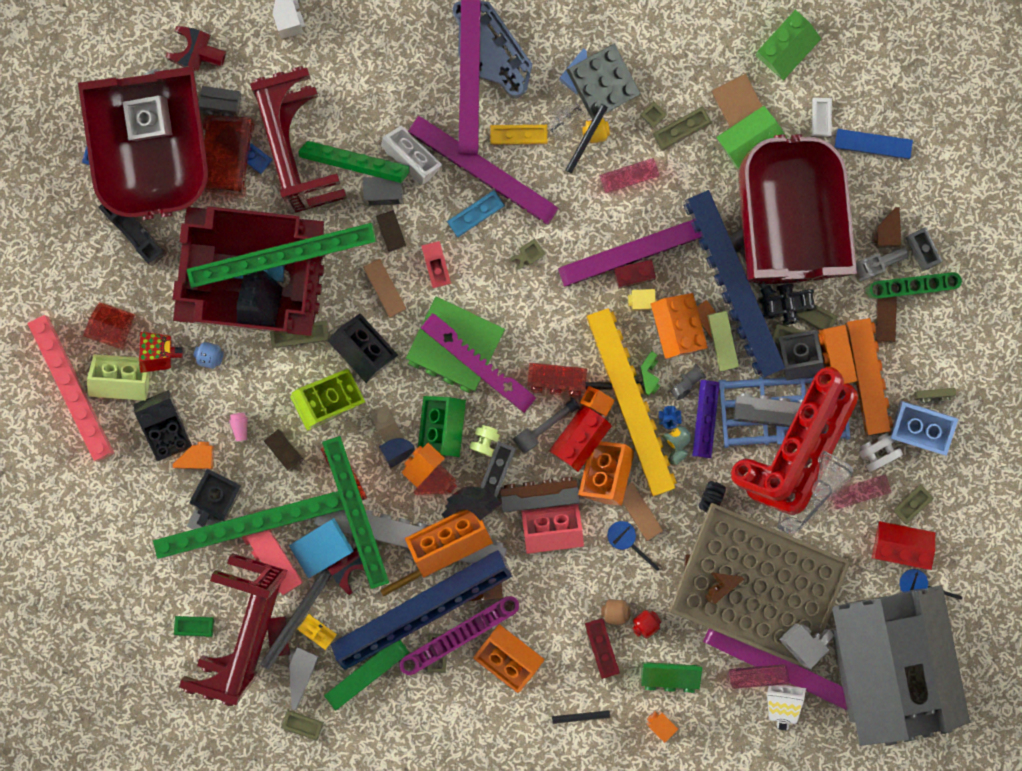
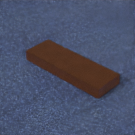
M892 284V291L897 293V285ZM877 286V295H879L880 288ZM897 297L877 299L876 341L896 342Z

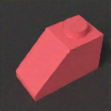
M440 241L422 245L432 287L437 288L451 284Z

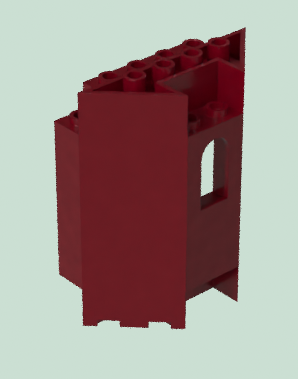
M207 206V209L186 208L185 222L181 223L179 239L182 247L178 280L174 281L172 300L175 302L173 321L311 336L315 316L319 314L320 303H318L317 297L322 292V284H319V279L324 274V265L321 264H323V257L326 255L285 265V270L290 274V282L286 287H283L275 327L237 323V302L242 279L231 278L191 288L187 269L324 235V221L301 219L300 216L210 206Z

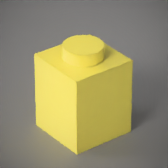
M655 289L632 290L631 295H628V306H632V311L652 310L651 303L656 301Z

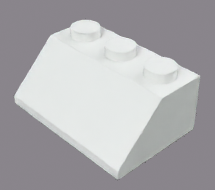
M402 125L382 138L381 147L385 150L386 154L393 157L398 163L409 166V174L421 185L428 182L442 166Z

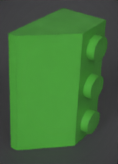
M794 10L762 45L755 56L784 81L821 40V37L811 23L797 10Z
M762 106L716 138L736 169L739 170L743 158L752 147L761 141L774 138L775 135H785V133L766 107Z

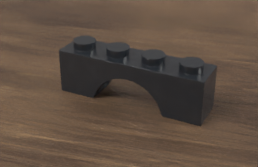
M102 204L98 207L126 236L148 265L154 266L167 254L135 217L117 215L109 211Z

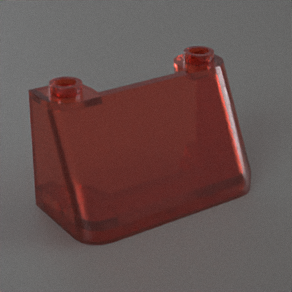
M209 115L208 119H204L203 130H206L204 142L209 172L204 192L245 197L246 170L250 140H252L250 132H254L255 121L252 117Z

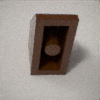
M895 207L877 226L875 232H872V242L876 243V248L901 246L900 207Z

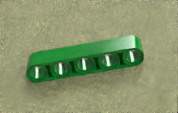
M950 272L882 280L870 283L866 287V294L871 299H883L950 291L961 286L962 278L958 273ZM948 277L954 279L955 283L953 286L948 284ZM930 279L936 282L934 289L929 286ZM911 281L917 283L916 291L910 288ZM893 283L899 287L897 293H894L891 289ZM874 285L880 288L879 295L873 293Z
M401 640L391 644L331 689L324 697L336 711L408 655L410 651Z

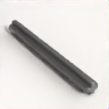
M322 570L260 663L265 669L269 670L331 578L332 575L328 570Z

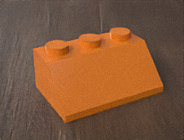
M601 441L586 461L578 495L604 504L622 506L635 451L626 444Z
M498 624L473 657L474 660L517 693L523 689L545 660L500 624Z

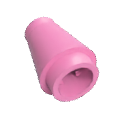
M245 413L231 414L229 422L236 441L247 440L248 417H246Z

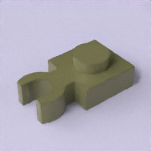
M534 238L519 249L521 255L512 256L510 261L519 260L520 265L516 267V270H520L526 261L531 265L543 257L545 252Z

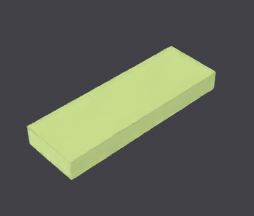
M727 311L707 315L719 371L739 367Z

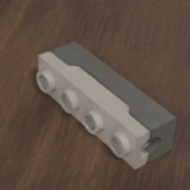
M741 393L740 396L735 398L733 421L790 427L803 400H798V403L790 402L789 398L771 400L770 396L760 395V398H754L752 394Z

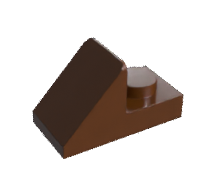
M711 572L720 585L711 587L708 590L709 594L705 598L709 603L716 604L745 579L742 576Z

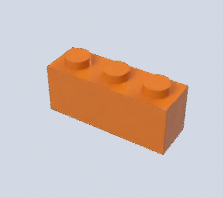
M846 325L818 330L820 346L822 345L823 363L826 364V367L837 369L844 378V384L856 382L857 377Z

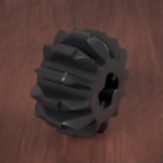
M708 482L699 502V509L707 513L711 503L720 506L726 492V487L718 482Z

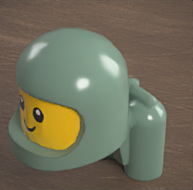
M680 425L669 434L665 433L663 435V438L673 449L668 458L671 465H678L687 457L688 451L683 450V448L691 440V434L688 429Z

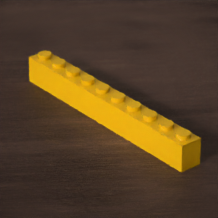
M607 308L587 315V321L610 383H612L615 397L652 497L673 490L677 482L674 474H670L667 468L670 466L667 455L663 456L661 448L664 447L660 437L656 438L654 430H657L654 420L649 419L648 412H650L647 401L643 402L641 394H644L640 383L636 384L634 377L637 374L634 366L629 365L628 358H630L627 347L623 348L621 341L624 339L621 330H616L614 324L617 322L615 314Z

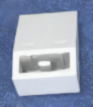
M275 0L273 16L281 39L303 33L302 27L305 26L301 12L296 10L300 8L298 0Z

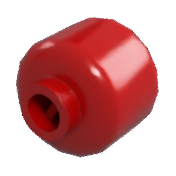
M645 610L633 619L634 627L632 630L637 637L642 636L648 639L660 630L661 620L653 610L651 612Z

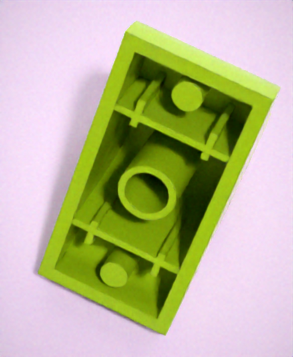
M349 368L298 388L290 396L307 431L315 429L365 403Z

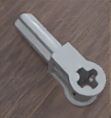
M903 247L881 257L878 253L856 262V269L860 276L859 281L862 282L886 271L885 267L908 258V251Z

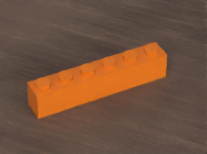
M870 318L846 322L845 325L857 377L856 386L865 436L891 432L890 428L893 427L891 416H888L887 413L889 400L884 396L883 391L886 390L884 378L881 379L880 371L883 370L882 362L877 358L879 345L877 341H874L873 333H876L875 324L871 322Z

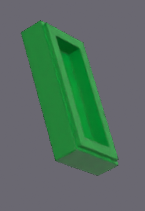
M175 616L174 635L213 637L214 617Z

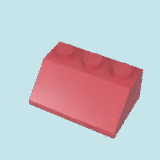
M578 504L521 511L527 554L584 547Z

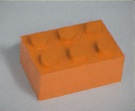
M693 293L667 297L651 303L665 359L696 353L708 348Z

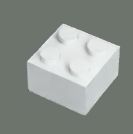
M154 96L123 102L128 140L139 141L173 135L167 97Z

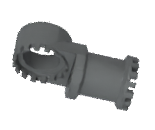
M697 364L686 374H681L684 381L678 383V385L676 384V388L673 387L671 389V393L676 400L686 397L696 382L706 378V375Z

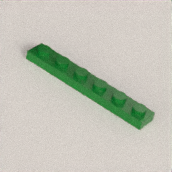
M306 141L298 151L300 158L402 183L410 173V167L407 165L313 141Z

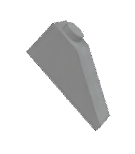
M297 647L296 650L292 649L288 658L291 661L289 670L291 707L293 710H297L320 657L300 647Z

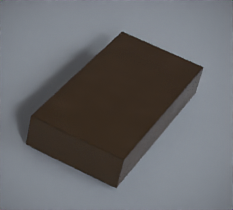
M394 210L377 215L376 218L388 252L406 247Z

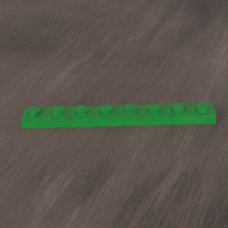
M341 436L322 441L370 588L374 589L388 584L389 580Z

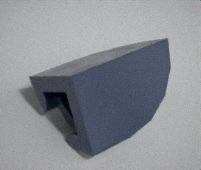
M395 438L379 446L390 469L406 460L414 451V445L403 438Z

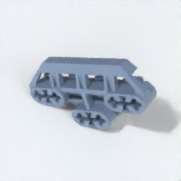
M458 1L453 5V16L459 24L458 54L460 58L461 13H458V9H461V1ZM481 1V12L486 14L481 17L480 78L500 84L510 98L517 99L527 92L532 63L490 2ZM489 24H491L497 35L501 34V36L495 39L494 41L492 39L495 38V36L487 26ZM506 46L513 57L516 56V58L507 62L510 58L502 47ZM519 67L523 72H527L525 79L518 71ZM501 70L504 72L508 71L507 76L510 80L512 79V84L515 87L519 86L518 92L514 90L511 92V84L509 81L507 83V78L504 75H501Z

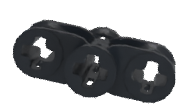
M793 284L779 285L776 288L780 295L765 297L759 300L760 304H762L764 319L783 316V325L799 323L800 319L797 318V313L817 309L813 298L814 290L807 289L793 292Z

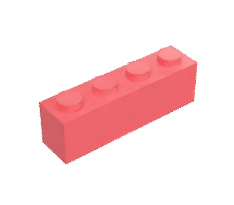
M271 530L242 537L246 545L250 544L254 551L251 553L256 561L260 560L263 563L288 570L286 578L280 585L278 594L281 593L283 596L303 584L302 579Z

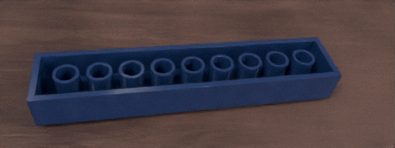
M707 190L686 199V204L683 205L686 214L691 215L693 219L691 225L694 232L700 235L701 239L698 241L701 249L707 251L709 256L706 258L710 269L714 268L716 272L714 279L718 286H722L724 291L721 293L725 304L727 303L731 307L729 314L733 321H737L739 326L736 328L740 339H744L746 342L744 349L748 357H752L754 361L751 365L755 374L766 377L785 369L710 191Z

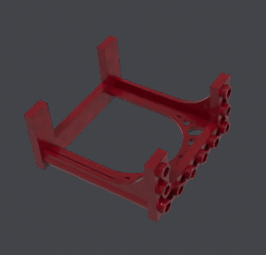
M303 66L293 68L292 72L275 73L273 77L268 79L260 77L255 79L253 83H250L251 90L259 105L282 187L280 189L281 197L292 214L347 199L344 189L308 199L305 194L339 185L340 180L337 173L301 183L290 144V125L294 115L301 106L311 99L318 98L316 87H311V85L300 88L301 91L293 93V91H289L296 83L311 79L308 68H303Z
M234 553L229 556L227 564L260 574L254 582L215 570L211 575V582L251 594L234 652L223 657L202 655L197 666L201 667V670L212 673L214 671L218 674L202 680L184 676L179 685V688L184 689L183 691L188 694L198 693L207 700L217 699L227 706L237 705L256 679L258 672L255 670L280 585L286 578L288 571Z

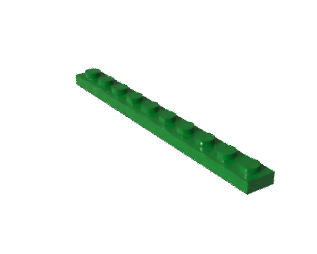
M368 223L189 268L187 273L191 288L375 243L377 239L373 223Z
M336 491L153 540L157 559L159 560L344 510L339 492Z

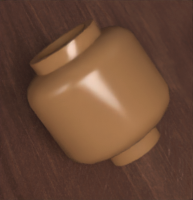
M609 599L605 605H602L601 616L605 618L608 624L623 625L630 619L631 608L625 600Z

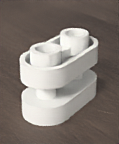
M888 433L877 437L878 441L874 444L868 442L860 446L859 454L861 458L868 457L871 462L866 465L869 472L903 455L900 448L894 450L892 443L896 440L891 439V435H888ZM885 448L888 454L877 459L875 452Z

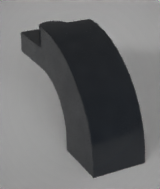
M468 486L461 488L446 499L448 504L445 506L446 510L441 515L445 519L457 513L460 509H465L475 514L481 521L502 503L490 492L479 487Z

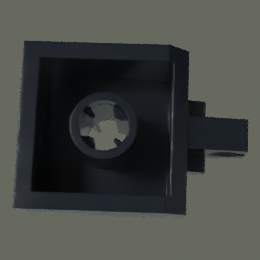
M207 468L189 502L190 505L199 509L197 513L200 514V517L196 524L204 527L209 519L213 521L214 518L226 521L243 489L242 486ZM219 491L220 498L213 500L212 493Z

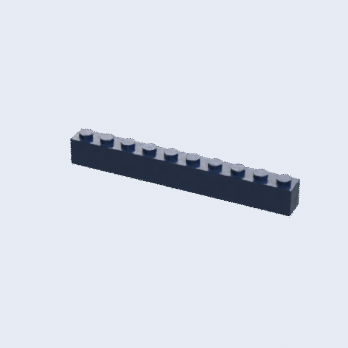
M497 550L385 614L371 620L369 623L355 629L344 637L339 638L330 644L336 661L344 670H347L513 577L505 558Z

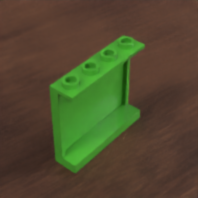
M435 296L422 325L434 313L455 330L458 340H463L462 346L468 344V351L474 349V356L480 354V361L486 359L487 366L505 329ZM421 328L419 329L406 356V360L409 361L408 365L417 369L421 366L426 369L425 373L436 377L438 374L444 377L442 381L450 385L457 383L461 385V390L469 394L471 391L476 392L481 378ZM452 334L444 336L445 343L448 341L453 342Z

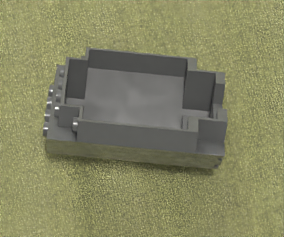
M942 585L900 592L899 594L874 599L859 600L832 607L836 629L831 630L834 634L835 652L849 721L856 724L860 746L885 743L886 746L897 744V741L904 740V742L916 740L915 736L922 735L923 738L934 736V732L941 731V734L951 733L953 729L970 723ZM922 664L928 691V698L923 704L918 705L911 700L904 667Z

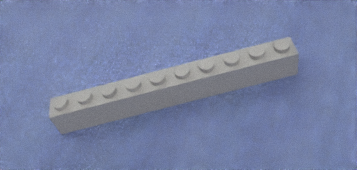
M365 509L374 538L378 541L409 548L405 538L429 526L419 522L417 526L411 525L410 520L399 518V521L391 520L392 516L382 513L380 517L372 515L373 511ZM345 510L315 518L314 525L322 526L335 518L342 532L352 534ZM493 541V544L460 559V561L473 564L497 550L505 558L507 548L503 547L504 543Z

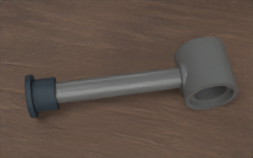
M741 228L730 234L729 237L736 253L740 252L746 262L743 229ZM758 283L761 288L760 292L763 295L762 298L776 292L773 291L770 285Z
M573 397L565 404L564 408L531 432L526 428L513 438V441L523 454H526L539 444L536 438L570 412L573 413L577 409H581Z

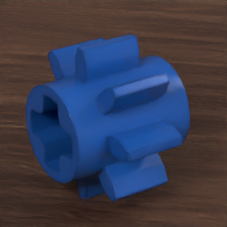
M665 406L663 411H659V425L663 424L665 429H674L677 427V424L682 423L681 410L677 411L675 406Z

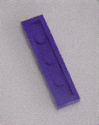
M700 381L692 456L712 458L720 382Z

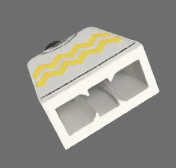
M769 683L767 692L769 719L778 721L777 728L779 730H788L789 723H797L804 702L806 688Z

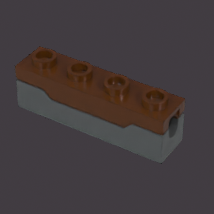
M572 477L561 478V482H553V479L542 480V484L534 485V481L524 482L522 487H515V484L504 485V489H500L503 513L580 503L577 480H573Z

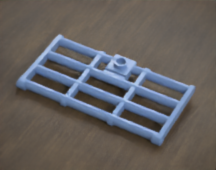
M814 376L788 381L786 377L767 379L759 377V379L738 381L718 380L720 382L724 448L751 444L769 445V443L781 445L789 427L776 426V435L768 436L767 425L726 419V408H734L735 400H725L724 389L760 387V395H765L764 386L801 384V395L771 397V400L789 398L790 402L798 403V400H803L806 395L805 383H811ZM849 420L840 437L846 438V440H850ZM763 425L764 436L728 438L727 427Z

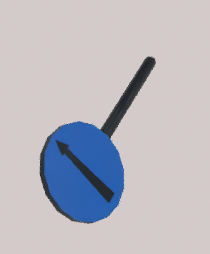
M619 521L610 526L607 537L609 543L614 548L623 550L631 546L656 571H659V567L633 544L636 532L631 524Z
M918 569L907 570L900 577L899 586L902 592L931 587L928 586L927 576ZM944 591V595L960 600L963 598L960 595Z

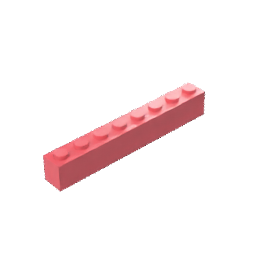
M43 315L28 322L27 324L93 460L98 462L115 454L49 317Z

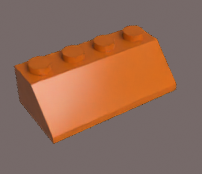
M465 509L405 538L423 578L493 544L483 521H480L475 514Z

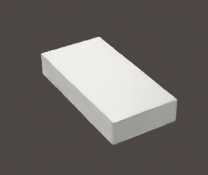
M813 98L812 136L831 137L832 98Z

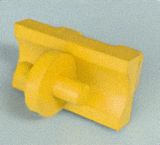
M310 614L307 615L297 629L325 650L337 635Z

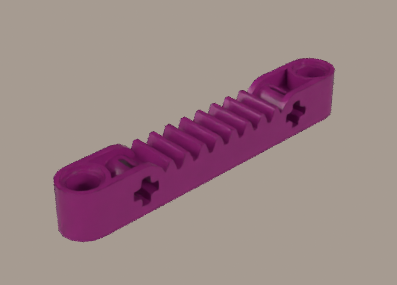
M434 313L420 327L523 413L537 399L511 377L504 378L505 374L503 373L498 376L499 369L492 371L493 365L489 364L486 366V359L480 361V354L474 356V349L468 351V344L462 346L463 340H458L455 330ZM452 334L453 342L448 341L445 343L444 336ZM512 383L513 391L508 390L505 392L504 384Z
M507 596L405 656L400 662L401 671L406 675H413L518 612V600L515 597ZM506 601L514 603L515 608L513 611L505 610L504 603ZM412 660L415 663V668L412 671H406L404 669L405 661Z

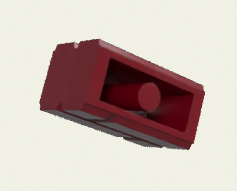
M652 259L614 269L618 289L656 279Z

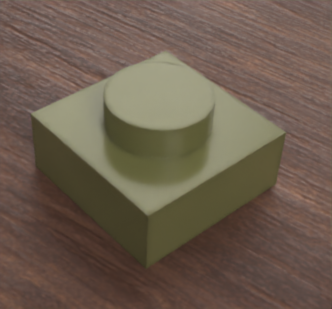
M653 101L640 116L654 129L667 114Z

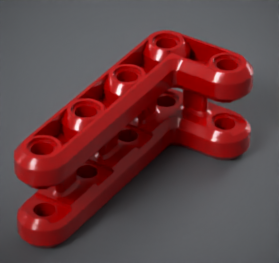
M825 367L819 370L814 376L772 464L766 465L752 459H741L732 467V481L738 487L746 490L748 496L759 504L790 515H796L804 511L857 404V391L849 383L844 384L842 374L834 367Z

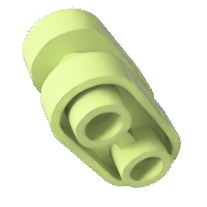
M484 425L481 428L477 427L475 435L479 436L478 442L471 441L469 449L492 457L494 449L489 446L491 441L498 442L500 437L497 434L498 430Z

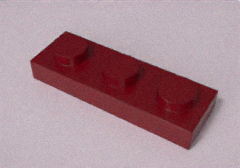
M603 618L584 623L601 679L620 674Z

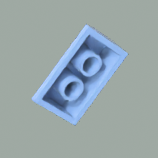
M900 400L894 419L891 439L947 456L959 419Z

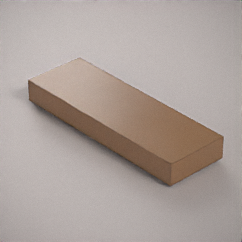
M380 258L364 266L363 268L389 317L391 318L405 311L406 307Z
M634 483L628 484L623 504L646 541H648L663 530Z

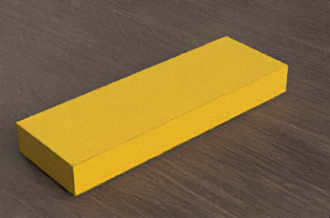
M547 124L490 125V145L547 144Z

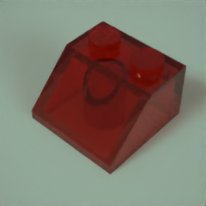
M99 302L89 318L83 336L123 350L135 314Z
M439 464L413 493L417 496L445 495L446 493L450 495L457 488L455 484L457 480Z

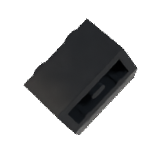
M169 390L150 397L146 401L143 400L133 404L134 414L157 461L187 450L192 446Z

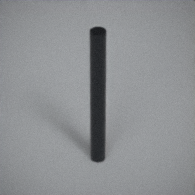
M601 104L565 169L567 172L572 173L607 111V106Z

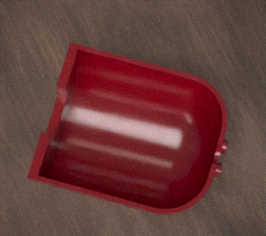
M193 66L156 71L155 74L121 79L114 77L78 83L93 189L104 207L120 216H142V220L154 219V215L161 214V218L171 217L173 212L190 207L201 197L208 182L209 172ZM154 96L167 97L173 135L139 141L128 140L123 102Z
M784 134L775 135L774 138L761 141L752 147L743 158L738 175L749 283L787 284L810 281L812 278L813 281L857 274L847 169L839 152L830 143L822 139L802 137V134L791 135V139H786Z

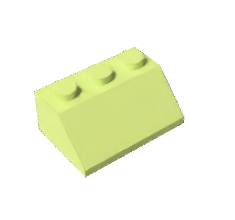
M94 354L87 377L88 397L146 401L150 372L140 373L139 357Z

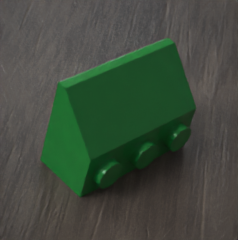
M423 396L418 447L421 446L423 448L429 443L442 456L460 457L466 400L452 397Z
M642 662L641 686H645V690H656V687H664V691L676 692V688H683V692L695 693V689H700L702 666Z

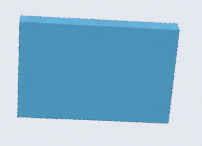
M335 518L289 545L308 579L354 552Z

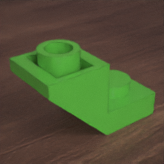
M653 351L650 352L640 367L644 391L647 396L650 393L654 395L660 387L658 384L660 379L647 371L648 369L653 370L658 362L656 360L658 355Z

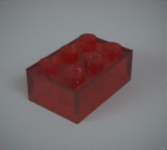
M529 363L527 388L531 389L532 393H542V390H548L552 395H561V392H567L571 397H580L581 394L585 393L587 368Z

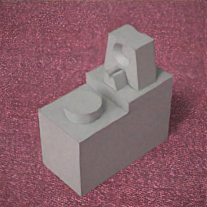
M795 623L779 640L805 668L811 669L829 651L828 647L830 645L828 642L834 637V634L829 629H825L821 634L810 635L811 630L806 625Z

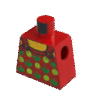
M140 332V373L170 369L172 358H183V347H172L171 336Z

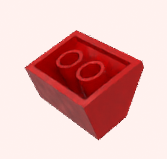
M582 405L549 452L579 472L612 425L598 413Z
M878 521L871 559L932 570L936 532Z

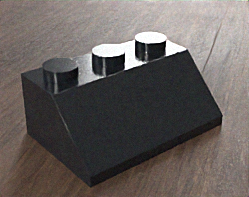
M265 271L243 275L237 302V323L276 326L283 287Z
M361 313L338 328L328 340L331 346L365 383L379 374L398 356L394 349Z

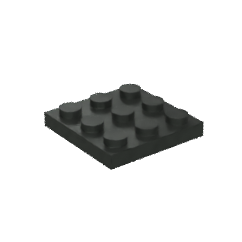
M615 43L566 69L592 120L601 104L608 107L605 112L606 114L641 94Z

